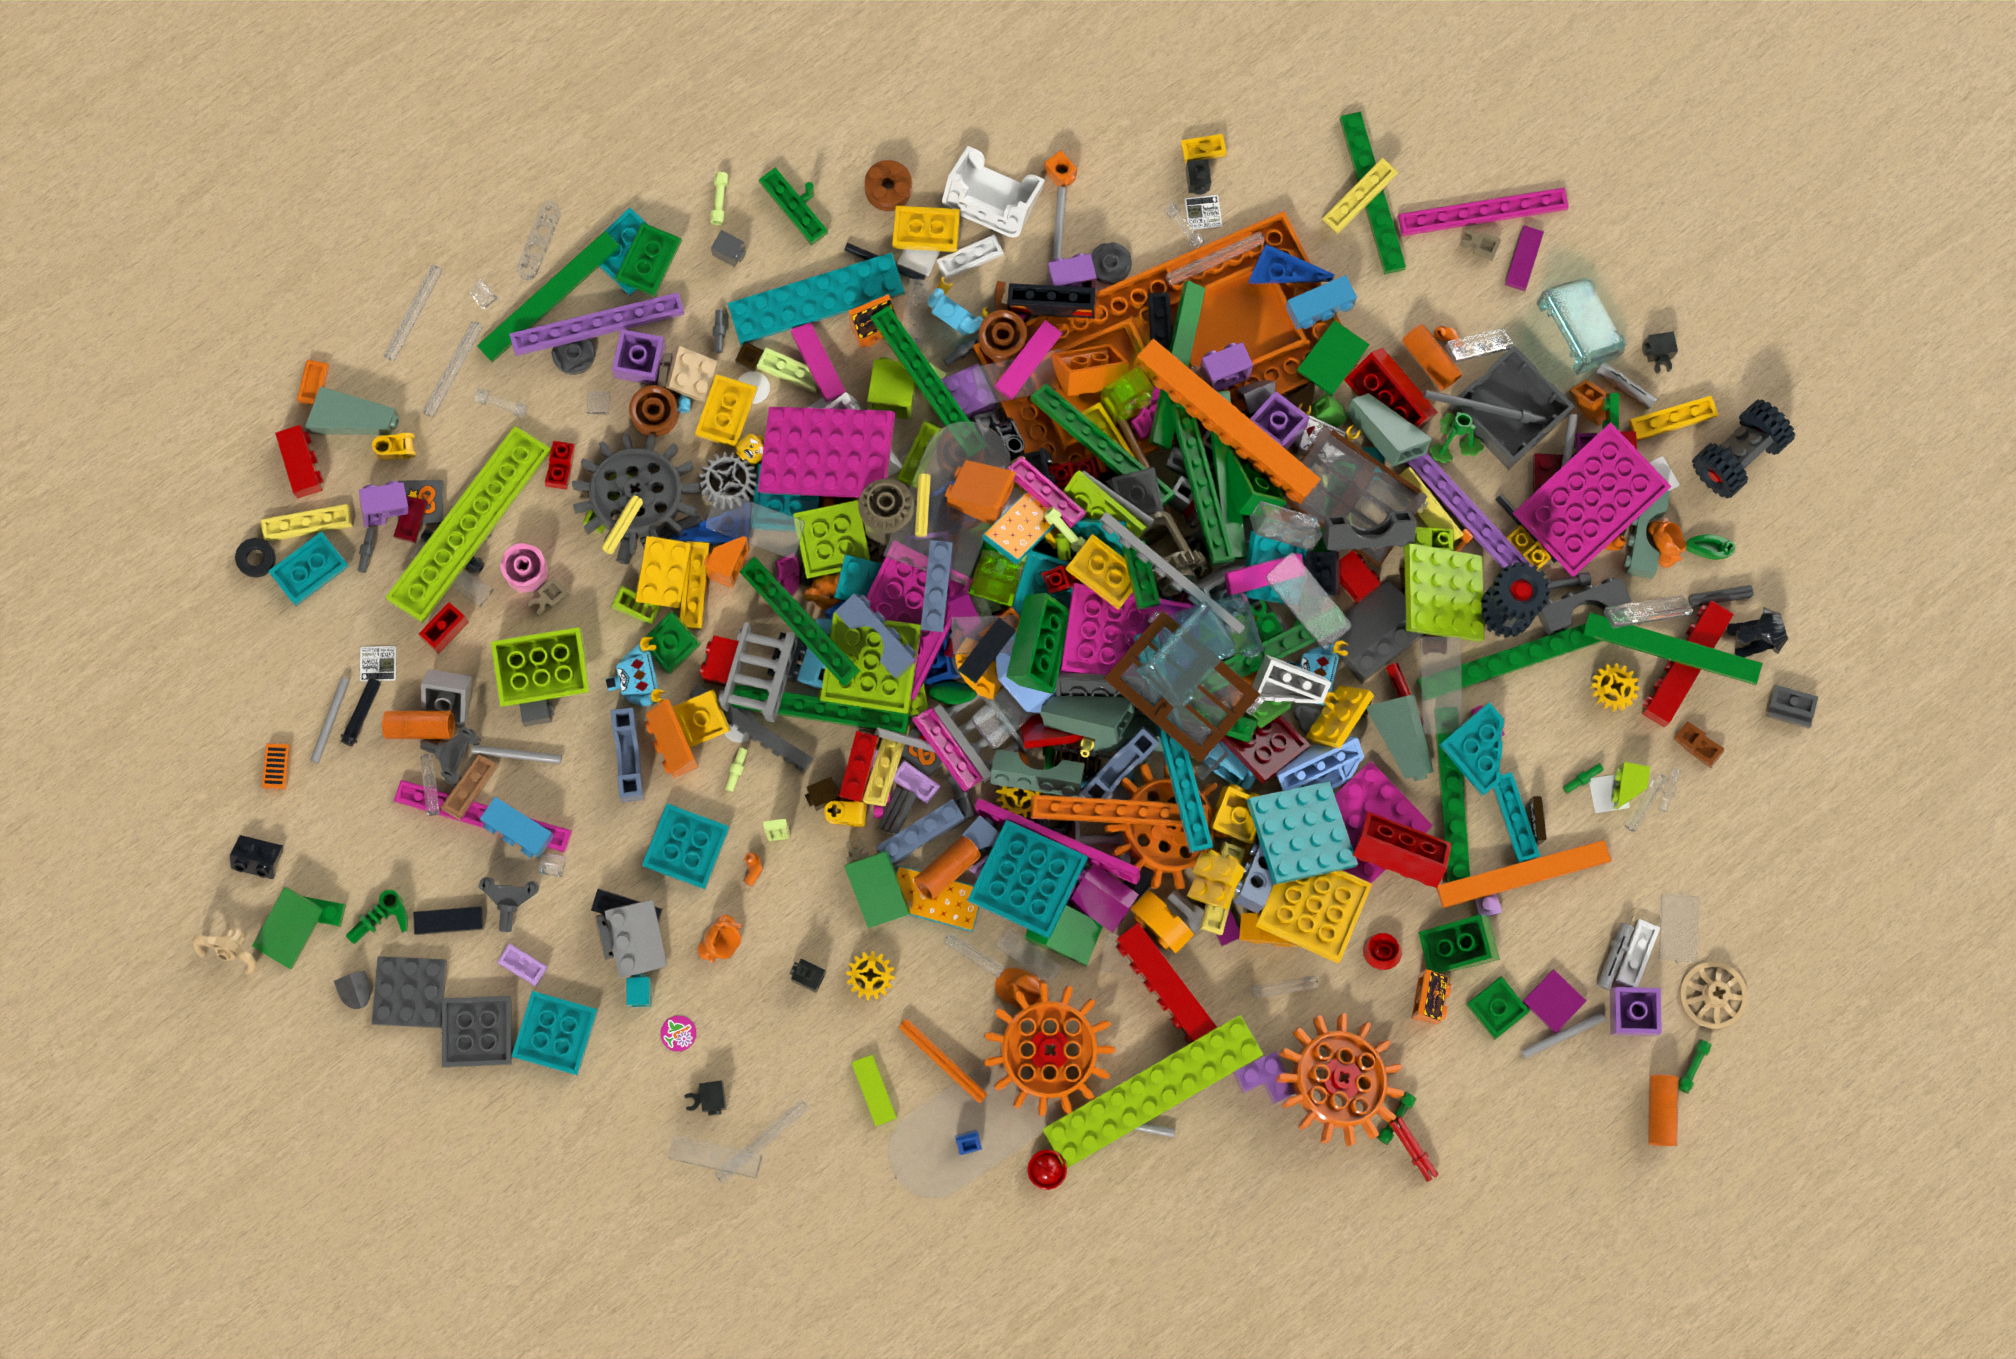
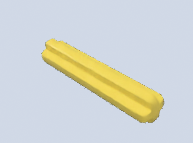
M923 473L918 476L915 535L917 537H926L928 527L930 475Z
M633 495L602 545L604 552L613 554L643 504L640 497Z

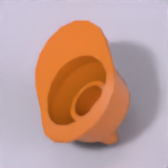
M1013 967L999 973L995 981V990L1003 1001L1021 1009V1006L1015 1000L1014 992L1019 990L1025 996L1028 1005L1040 1002L1039 983L1044 982L1033 974Z

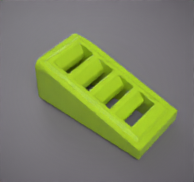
M621 586L610 607L652 625L661 605L644 603L641 612L638 613L636 610L640 602L635 601L633 608H628L631 600L635 599L636 592ZM623 596H628L624 605L620 604ZM648 606L653 607L649 616H644Z

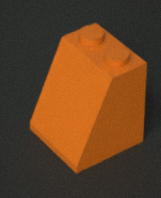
M965 460L963 467L958 466L954 478H956L954 485L950 484L945 493V497H948L946 506L993 525L1000 518L1013 491L1016 472Z

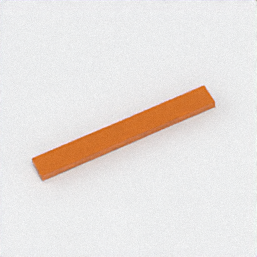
M1047 795L1031 796L1032 819L1183 827L1177 803ZM1202 804L1208 825V805Z
M1605 840L1445 883L1439 885L1436 890L1442 908H1447L1607 864L1612 860Z

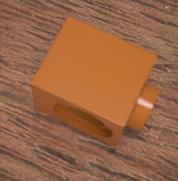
M1062 150L1044 162V171L1058 187L1069 186L1076 180L1077 168ZM1063 168L1067 172L1064 174H1060L1057 172V170Z

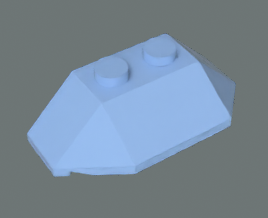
M1011 637L996 657L998 680L1026 712L1040 713L1042 706L1047 703L1050 696H1056V687L1054 693L1050 694L1019 686L1006 677L1015 638Z
M1356 736L1347 737L1340 749L1315 744L1276 775L1282 791L1329 781L1332 789L1350 780L1359 762L1363 760L1364 754Z

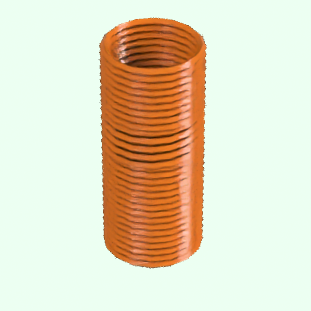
M1423 324L1415 327L1402 339L1403 344L1431 377L1433 382H1435L1436 386L1439 387L1440 391L1449 388L1462 376L1463 373H1461Z
M393 710L385 711L382 717V733L385 739H451L454 735L455 720L452 711Z
M961 836L914 877L915 886L923 896L933 900L952 884L956 878L962 875L964 871L971 867L972 864L979 860L981 856L979 849L969 838Z
M1650 1075L1648 1144L1655 1146H1677L1679 1078L1672 1075Z

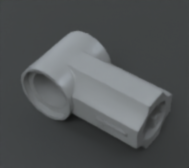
M1174 890L1164 903L1171 913L1176 916L1178 915L1195 935L1200 928L1204 910L1195 904H1191L1179 892Z

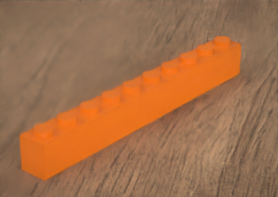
M1152 339L1136 356L1133 365H1135L1136 370L1140 374L1147 375L1157 388L1163 389L1169 394L1172 401L1180 403L1185 407L1186 412L1190 416L1197 417L1207 430L1216 433L1222 443L1230 445L1236 450L1240 458L1247 459L1253 464V468L1258 473H1263L1275 487H1280L1284 490L1290 500L1297 501L1301 505L1317 487L1321 478L1155 339Z

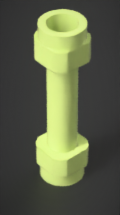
M717 172L714 179V185L716 186L714 210H711L710 223L722 225L724 221V211H722L724 190L728 185V174Z
M1054 507L1049 508L1043 515L1046 518L1045 520L1050 525L1054 524L1071 542L1070 547L1078 553L1086 541L1082 536L1077 537L1060 518L1062 514Z

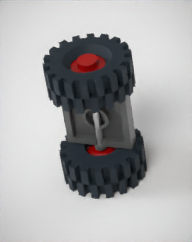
M1762 399L1756 400L1739 416V423L1742 426L1736 429L1728 439L1722 442L1719 447L1716 443H1709L1693 458L1692 466L1696 469L1695 473L1700 476L1699 479L1705 482L1708 488L1713 489L1715 494L1719 493L1720 497H1725L1726 499L1733 497L1747 484L1748 476H1746L1747 473L1744 469L1764 450L1768 454H1779L1795 439L1794 428L1789 425L1791 422L1785 419V415L1782 412L1780 413L1776 406L1772 407L1770 402H1765Z
M1515 562L1512 566L1511 564L1507 565L1497 575L1492 587H1489L1481 601L1484 625H1488L1487 630L1489 632L1493 630L1496 632V636L1499 637L1503 634L1504 638H1509L1510 635H1513V637L1518 636L1519 633H1523L1531 625L1535 617L1546 606L1550 598L1548 597L1551 592V587L1548 588L1550 582L1548 578L1544 579L1545 573L1543 571L1540 573L1537 571L1538 567L1536 565L1529 567L1528 562H1524L1523 565H1520V562Z

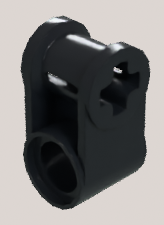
M1008 417L1003 422L989 424L990 436L995 442L1001 457L1009 462L1019 457L1025 444L1015 421Z

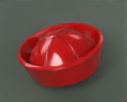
M1378 933L1369 937L1365 942L1363 956L1366 962L1373 968L1389 970L1400 962L1402 948L1397 939L1392 935Z
M1045 1149L1038 1151L1028 1162V1177L1033 1185L1040 1189H1055L1066 1178V1161L1061 1154L1054 1150Z

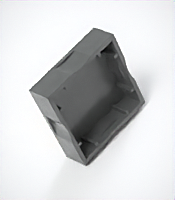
M1514 345L1491 366L1484 376L1475 380L1457 397L1519 411L1521 409L1529 410L1532 414L1545 416L1546 423L1544 425L1532 422L1522 423L1515 418L1450 404L1448 409L1455 416L1457 412L1468 414L1472 418V424L1475 425L1474 435L1509 470L1567 418L1575 406L1553 384L1548 382L1539 373L1536 366Z

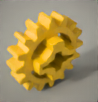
M1615 663L1612 668L1607 664L1604 670L1600 668L1597 671L1598 675L1592 677V680L1596 683L1590 685L1591 689H1595L1591 696L1598 697L1596 704L1598 705L1602 702L1604 710L1610 706L1612 712H1615L1617 707L1620 711H1623L1625 705L1630 707L1633 704L1632 700H1636L1638 697L1634 693L1640 690V687L1634 685L1638 678L1632 679L1631 676L1634 672L1630 671L1627 673V666L1625 665L1619 669L1618 663ZM1605 677L1606 684L1601 687L1602 679ZM1612 685H1613L1614 687L1618 686L1619 689H1618V690L1612 689L1611 686H1612ZM1629 688L1628 695L1624 698V691Z
M1000 786L1002 790H996V794L1001 797L996 799V802L1003 804L1000 808L1016 815H1022L1023 818L1027 819V814H1031V806L1023 810L1022 807L1027 803H1031L1032 795H1039L1043 792H1032L1022 789L1023 796L1026 797H1022L1020 804H1018V797L1016 795H1018L1020 789ZM1006 798L1013 802L1014 808L1007 803Z
M874 951L871 952L870 956L862 952L863 958L860 959L855 956L856 963L848 964L852 971L846 972V975L851 977L847 981V985H854L851 988V992L858 991L859 999L866 995L867 1001L870 1000L871 996L879 1000L878 994L881 993L886 996L885 989L893 988L889 981L895 980V977L890 975L894 971V967L888 968L890 960L883 961L882 953L875 957ZM868 962L865 968L862 970L858 969L861 964ZM876 962L884 968L886 973L879 972L876 968ZM869 971H873L874 975L877 976L872 978V981H868L867 977L864 976L869 974ZM855 979L862 980L865 984V990L857 984ZM879 982L883 983L880 988L873 990L876 984Z

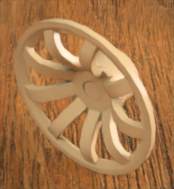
M1705 962L1692 968L1684 977L1680 988V1000L1684 1011L1692 1021L1705 1028L1722 1029L1734 1024L1743 1015L1747 1006L1748 993L1744 980L1732 967L1720 962ZM1717 967L1715 981L1709 979L1704 968ZM1723 969L1734 976L1727 983L1721 982ZM1696 972H1699L1706 985L1702 986L1691 982V977ZM1738 982L1742 995L1731 994L1730 987ZM1687 986L1702 992V995L1686 999ZM1728 1000L1742 1001L1737 1013L1729 1006ZM1704 1001L1705 1005L1696 1016L1688 1005ZM1710 1007L1713 1008L1714 1023L1701 1020ZM1720 1007H1723L1732 1017L1730 1020L1720 1023Z

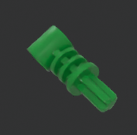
M394 890L383 891L379 896V904L377 906L373 904L374 909L371 911L367 909L368 914L366 916L360 914L358 918L361 921L346 934V937L351 943L356 944L370 930L374 933L376 931L375 925L377 923L381 925L382 922L380 920L382 918L387 920L391 915L396 916L401 932H407L408 914L402 897ZM395 896L396 903L391 907H387V898Z

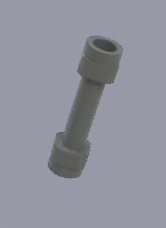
M1589 572L1578 573L1576 577L1549 581L1548 588L1557 589L1578 585L1579 588L1591 585V576Z

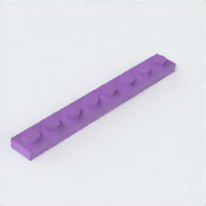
M677 292L510 333V339L516 357L621 331V329L625 330L684 315V309Z
M1428 453L1404 462L1407 467L1413 469L1424 485L1458 522L1473 534V538L1503 570L1507 565L1511 564L1512 566L1515 562H1520V565L1528 562Z

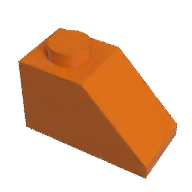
M1587 379L1569 389L1571 396L1587 419L1597 426L1601 425L1603 420H1606V411H1603L1602 402L1603 398H1606L1607 392Z

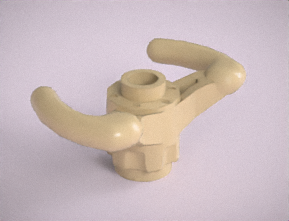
M229 927L223 932L221 937H206L205 935L197 934L193 938V949L200 958L206 956L203 945L214 948L216 956L220 960L228 961L238 957L247 963V967L244 968L246 975H250L255 971L256 962L251 953L241 948L245 941V935L241 930Z

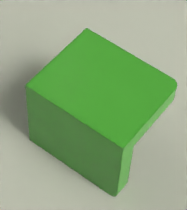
M1327 393L1311 406L1314 418L1335 428L1347 420L1344 406Z

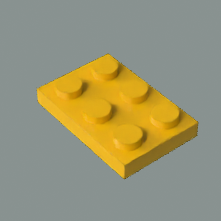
M896 206L893 249L957 252L960 209Z
M716 374L695 431V436L736 448L755 399L757 387Z
M1093 534L1066 567L1069 573L1118 610L1133 592L1125 558Z
M646 535L635 596L636 602L673 608L680 607L690 542Z
M1339 685L1334 691L1338 700H1330V703H1333L1335 707L1330 709L1326 705L1305 738L1313 744L1340 749L1374 697L1370 690Z

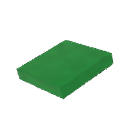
M670 611L645 636L653 637L649 641V646L656 645V649L648 651L668 674H672L702 644L673 611Z
M1502 976L1466 1004L1494 1040L1530 1012Z

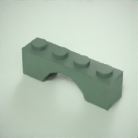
M1667 490L1631 523V525H1634L1633 533L1629 534L1627 541L1630 551L1629 554L1626 553L1624 559V566L1627 567L1626 574L1652 579L1656 574L1660 553L1649 544L1646 537V527L1648 522L1663 517L1667 512L1670 491Z
M996 749L991 769V784L1067 797H1080L1085 763L1062 760L1051 769L1037 770L1025 765L1021 761L1019 753Z

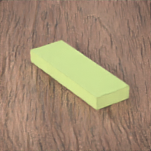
M765 347L757 364V369L815 394L817 393L818 387L806 364Z
M786 819L763 822L764 831L769 842L790 838Z

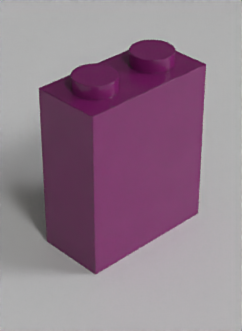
M1094 863L1090 870L1085 868L1079 876V881L1075 885L1072 892L1073 896L1069 903L1114 933L1139 894Z

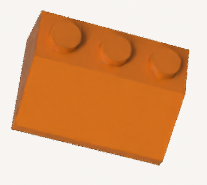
M1112 344L1051 353L1059 387L1067 396H1078L1089 392L1097 393L1106 389L1115 390L1128 384L1129 362Z
M666 699L646 713L648 720L644 723L649 734L654 732L657 740L653 744L658 754L663 753L665 761H662L666 774L671 773L673 778H676L698 768L669 699Z

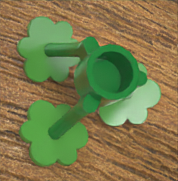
M1457 412L1456 416L1452 413H1447L1439 422L1442 426L1441 432L1444 435L1449 434L1444 445L1434 444L1429 449L1434 460L1447 463V461H1452L1453 455L1449 453L1448 446L1456 435L1461 436L1469 432V436L1459 443L1461 454L1464 456H1477L1478 452L1484 450V445L1479 438L1474 439L1475 425L1472 424V418L1466 413Z

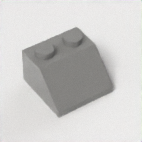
M428 669L421 683V711H452L455 726L465 727L472 695V676Z

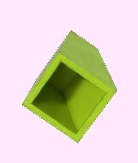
M887 357L874 359L867 401L868 410L893 411L895 418L912 420L916 384L900 361H892L891 358Z

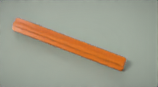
M908 1019L902 1021L899 1029L978 1103H981L987 1097V1093Z

